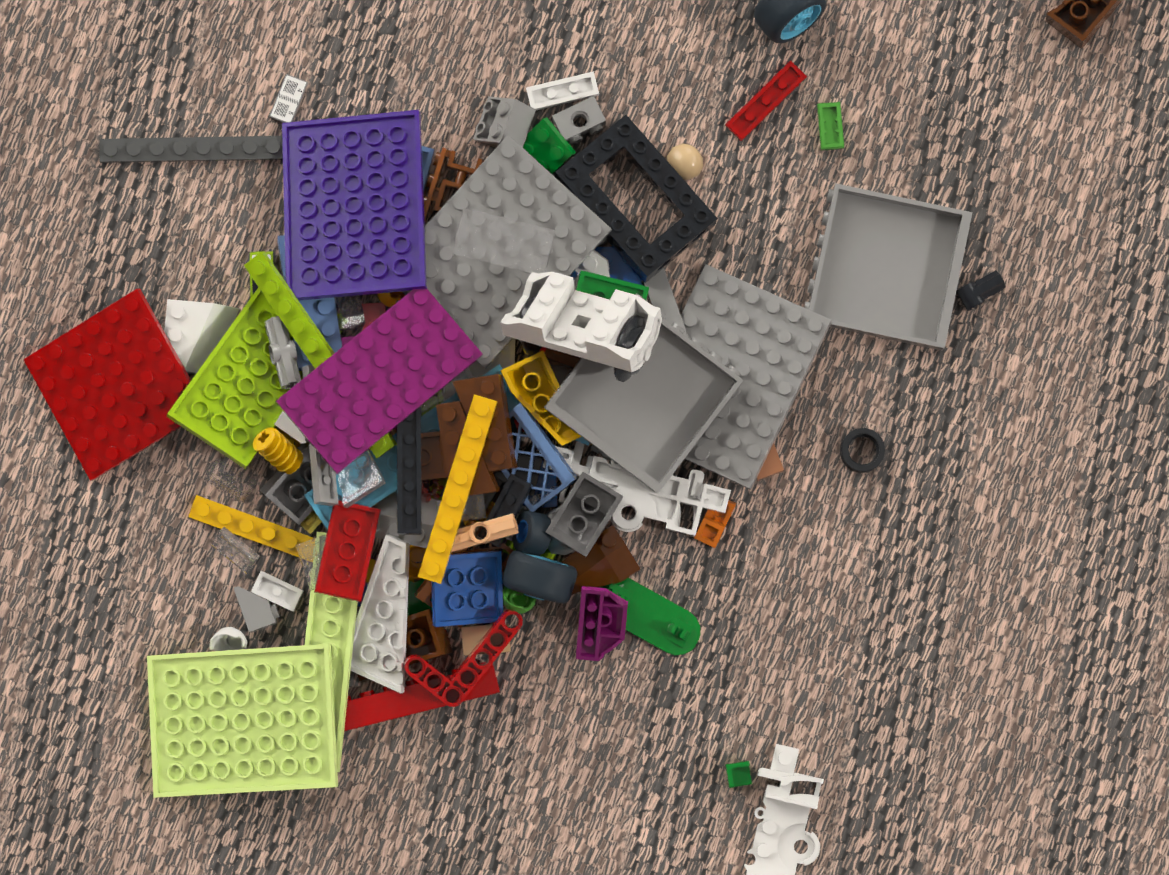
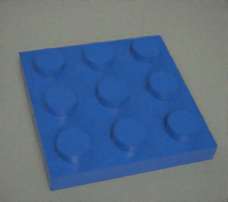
M501 551L450 554L442 584L432 581L434 627L492 623L503 613Z

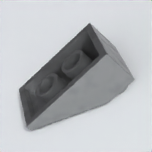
M582 472L546 530V533L586 557L622 501L623 496L585 472Z

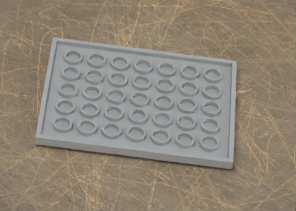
M507 135L425 226L427 289L482 352L483 355L476 361L484 368H487L513 339L503 335L500 322L505 314L512 312L523 295L526 281L532 272L538 274L555 272L571 276L612 229L515 140ZM410 290V291H401V292H403L405 295H407V294H408L409 292H411L412 290Z
M705 264L681 316L689 339L695 337L704 344L703 350L707 353L713 351L719 355L724 366L728 368L731 365L741 372L739 377L743 379V382L685 457V460L751 490L832 320Z

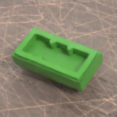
M840 102L817 104L821 151L844 149Z

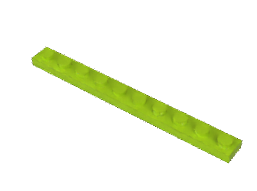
M265 251L260 252L247 262L244 267L312 366L316 369L331 357L334 351ZM389 432L370 447V450L376 458H380L395 447L397 442Z

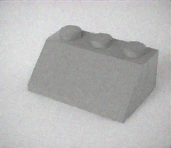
M397 490L372 506V508L381 509L375 537L384 539L385 535L390 534L410 543V545L427 548L441 500L421 496L422 534L397 535Z

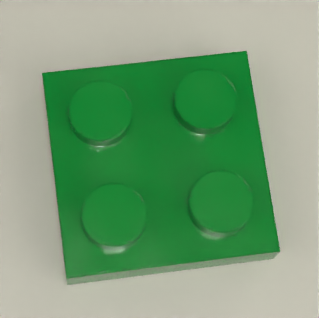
M547 117L543 118L527 134L523 149L552 175L576 154V151Z

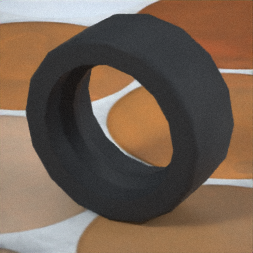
M855 429L849 432L841 443V459L845 466L854 472H870L877 468L884 459V441L872 429ZM857 437H867L876 446V455L868 464L856 463L849 455V446Z

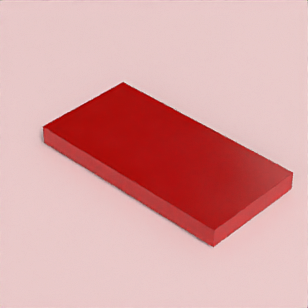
M338 500L337 505L332 507L314 593L361 602L381 509Z

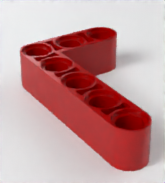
M505 610L450 679L419 655L413 654L408 656L404 661V669L410 677L449 707H456L462 703L520 630L523 624L522 616L515 610ZM511 614L516 615V625L513 627L506 626V617ZM495 633H500L503 638L501 644L497 646L492 645L490 642L491 636ZM479 652H485L488 655V659L484 664L476 663L475 657ZM412 660H419L421 662V669L418 672H411L409 670V663ZM467 670L471 671L473 679L468 683L462 682L461 674ZM433 674L438 675L440 678L439 684L435 687L427 684L428 677ZM451 689L458 691V698L455 701H448L446 699V693Z

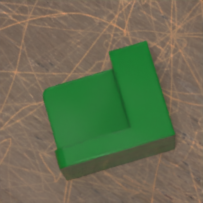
M749 761L725 764L728 788L752 784Z

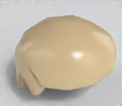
M679 144L671 148L667 155L669 164L685 180L698 176L703 169V157L692 145Z

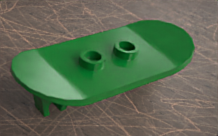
M630 578L621 583H612L599 587L606 588L628 601L625 629L628 632L673 655H684L692 651L701 635L700 624L697 618L688 610Z

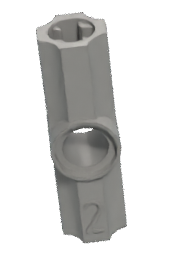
M279 316L265 320L264 324L270 343L269 354L271 362L276 366L281 389L287 390L299 383L301 377L296 363L297 351L295 343L290 339L288 329Z

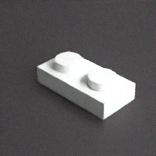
M260 571L251 590L252 593L293 612L304 592L263 571Z

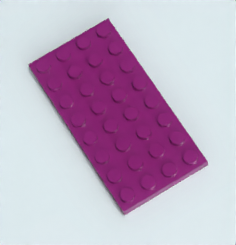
M413 289L276 400V403L338 475L483 354L428 289Z

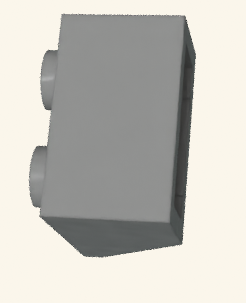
M488 96L483 106L480 121L476 126L473 140L497 147L509 135L523 148L536 109L516 99Z

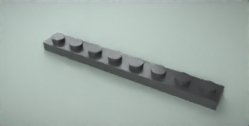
M282 136L99 139L100 163L283 160Z

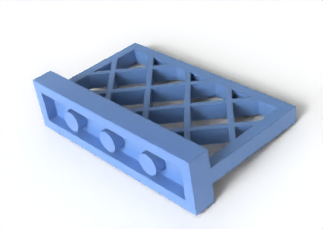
M519 403L509 412L510 419L514 416L519 423L518 433H512V435L517 436L515 447L516 462L518 453L529 454L531 457L529 469L517 467V469H512V474H515L516 470L528 471L527 482L529 483L531 482L532 472L544 474L543 487H532V489L542 490L541 500L533 506L527 496L524 502L531 512H535L568 486L574 484L578 477L534 416L522 403ZM522 428H523V430L526 432L527 435L521 434V433H522ZM521 437L531 439L533 442L531 452L519 450ZM537 448L541 454L535 453V449ZM534 456L544 457L546 460L545 471L533 469ZM549 466L552 468L554 473L549 472ZM508 470L502 471L505 477L508 479L510 476V472ZM548 475L557 476L562 485L555 490L547 489ZM546 491L551 492L550 494H548V495L545 497Z

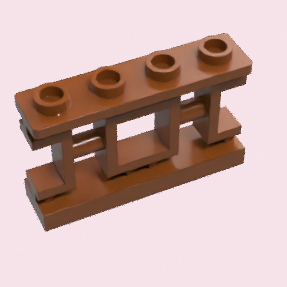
M442 147L441 153H436L433 162L436 170L434 175H429L426 187L430 188L428 196H423L424 226L426 225L432 202H435L433 210L437 213L442 208L441 203L446 187L458 190L464 184L466 175H472L484 162L483 159L478 158L476 167L473 169L454 163L456 151H450ZM448 158L447 168L456 170L458 173L455 182L443 179L440 188H438L445 159Z

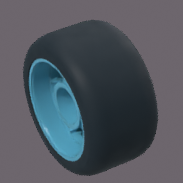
M760 0L755 8L754 18L771 41L786 43L802 35L818 21L825 11L826 0Z
M515 550L509 555L503 575V584L509 589L532 598L556 603H567L572 596L577 578V570L571 565L550 558L525 554Z

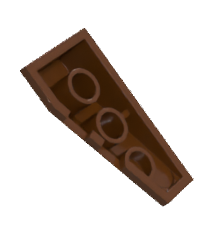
M614 525L600 534L586 557L575 551L562 561V563L571 565L577 570V578L572 595L581 592L582 586L599 588L612 583H621L641 570Z
M431 609L407 616L406 658L414 654L421 656L427 661L453 653L444 626H433V613ZM412 660L409 663V666L421 662L419 660ZM357 674L359 681L368 679L364 676Z

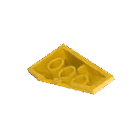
M544 351L500 370L510 392L561 446L582 437L544 408L560 386Z

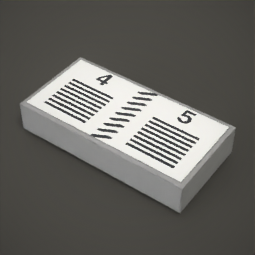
M286 74L269 117L282 123L293 122L308 82Z

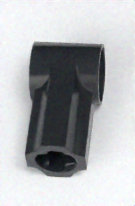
M995 270L976 282L972 281L958 289L956 293L966 310L970 311L973 307L984 303L985 299L1002 291L1006 286L1001 275Z

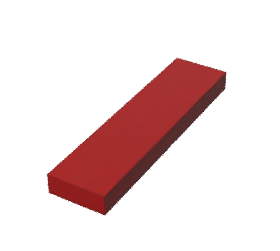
M790 60L725 126L742 141L807 76Z

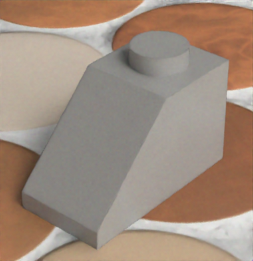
M239 586L234 587L250 633L277 624L276 618L280 617L276 604L271 605L270 601Z

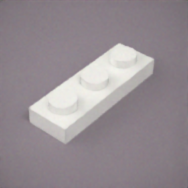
M594 71L526 87L530 107L536 110L592 96H599Z

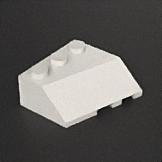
M167 299L164 332L188 374H196L234 322L240 308L215 303Z

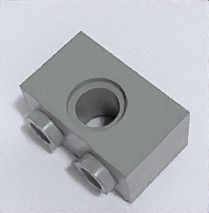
M594 96L552 115L556 129L570 145L580 142L583 139L582 136L589 132L591 135L602 131L604 129L603 125L606 124V119ZM582 117L587 123L584 127H576L573 123L574 120Z

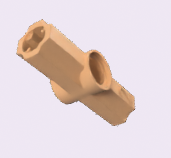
M514 514L484 522H476L473 525L459 528L451 552L479 544H487L493 540L518 534V525ZM481 526L487 530V535L482 540L476 535L477 529Z

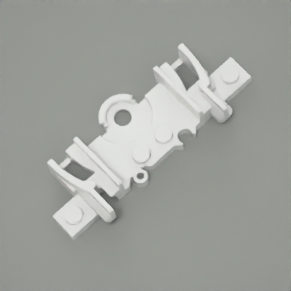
M576 442L574 451L555 446L578 478L582 472H585L623 496L622 501L610 518L612 524L623 532L638 530L643 525L644 517L667 523L665 528L667 531L681 532L695 537L702 508L721 513L726 512L731 490L702 484L704 479L702 471L691 470L688 479L672 475L661 491L655 493L619 464H615L612 459L611 464H609L605 458L588 456L586 466L580 465L585 446L581 442ZM544 459V463H543V468H546V460H545V459ZM568 487L560 492L558 503H564ZM680 503L693 506L691 530L679 527L681 519ZM626 506H631L635 510V516L631 520H626L621 515L622 509Z
M776 744L770 769L760 768L758 770L757 776L779 780L780 782L779 787L767 785L763 798L766 808L758 807L754 811L755 817L763 819V821L757 824L753 846L747 851L748 854L755 856V862L752 865L744 864L747 870L746 875H795L797 863L804 864V866L809 865L819 855V839L813 832L805 831L810 808H818L819 792L824 779L794 772L799 749ZM792 782H817L814 795H790ZM762 810L763 815L759 816L758 811ZM798 840H804L808 845L807 851L803 854H798L794 850V844Z

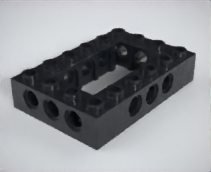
M627 115L623 116L555 172V178L612 229L606 236L607 241L644 283L649 281L714 227L718 219ZM624 148L626 149V158L629 163H633L644 175V180H648L659 192V197H663L674 209L673 213L681 218L651 244L643 238L590 177L591 175L595 176L598 170L608 161L612 162L615 156Z

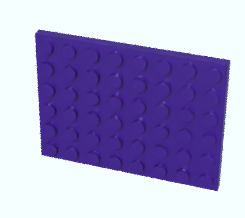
M409 110L282 123L286 283L297 299L301 301L427 289L420 111Z

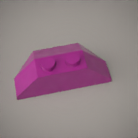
M582 586L576 659L600 661L605 654L612 651L625 640L628 601L606 588Z

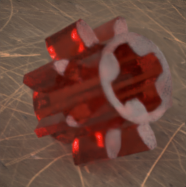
M439 480L421 482V497L426 498V503L430 502L432 496L436 500L440 497L437 491L443 490L444 487L439 486ZM427 483L433 488L430 493H428L427 488H424Z

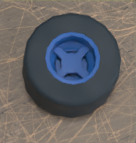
M531 511L522 512L516 519L519 533L512 535L514 548L525 554L540 556L545 553L552 536L546 533L551 520L546 514Z

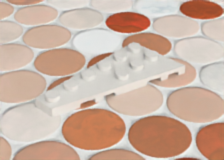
M388 534L385 535L356 618L351 671L394 691L404 693L410 543Z

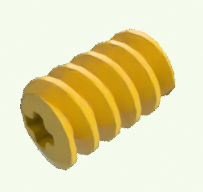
M276 428L262 430L253 441L254 450L258 451L261 456L280 472L292 474L303 462V453Z

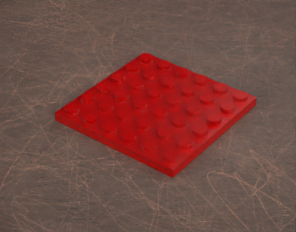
M135 289L23 359L90 481L97 479L181 427L166 416L191 382V379L141 289Z

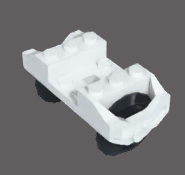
M532 272L526 281L523 295L512 312L505 314L500 323L503 335L519 339L522 342L525 354L533 356L542 347L550 348L614 367L616 380L625 382L632 375L637 374L645 361H648L650 358L652 347L659 334L662 317L659 307L651 305L638 295L615 290L609 300L575 290L573 277L555 272L539 274Z

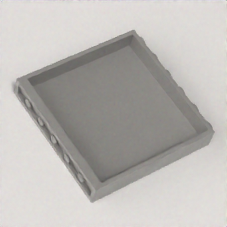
M835 183L834 189H829L826 202L830 203L829 212L824 211L821 225L826 226L824 235L819 234L817 248H821L819 257L815 256L812 270H815L816 274L815 279H810L807 293H811L810 302L805 301L804 308L831 319L830 327L943 351L973 212Z
M662 312V323L657 340L652 347L650 358L648 361H645L637 374L632 375L625 382H620L616 380L614 367L581 358L544 406L552 415L655 493L661 491L743 382V379L739 377L741 372L731 365L728 368L724 366L719 355L713 351L707 353L703 350V343L695 337L691 339L683 334L685 330L675 322L671 325L665 321L666 315Z

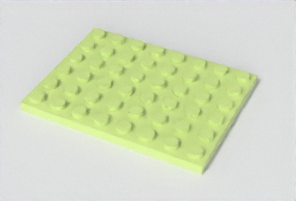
M331 644L147 656L153 798L338 787Z

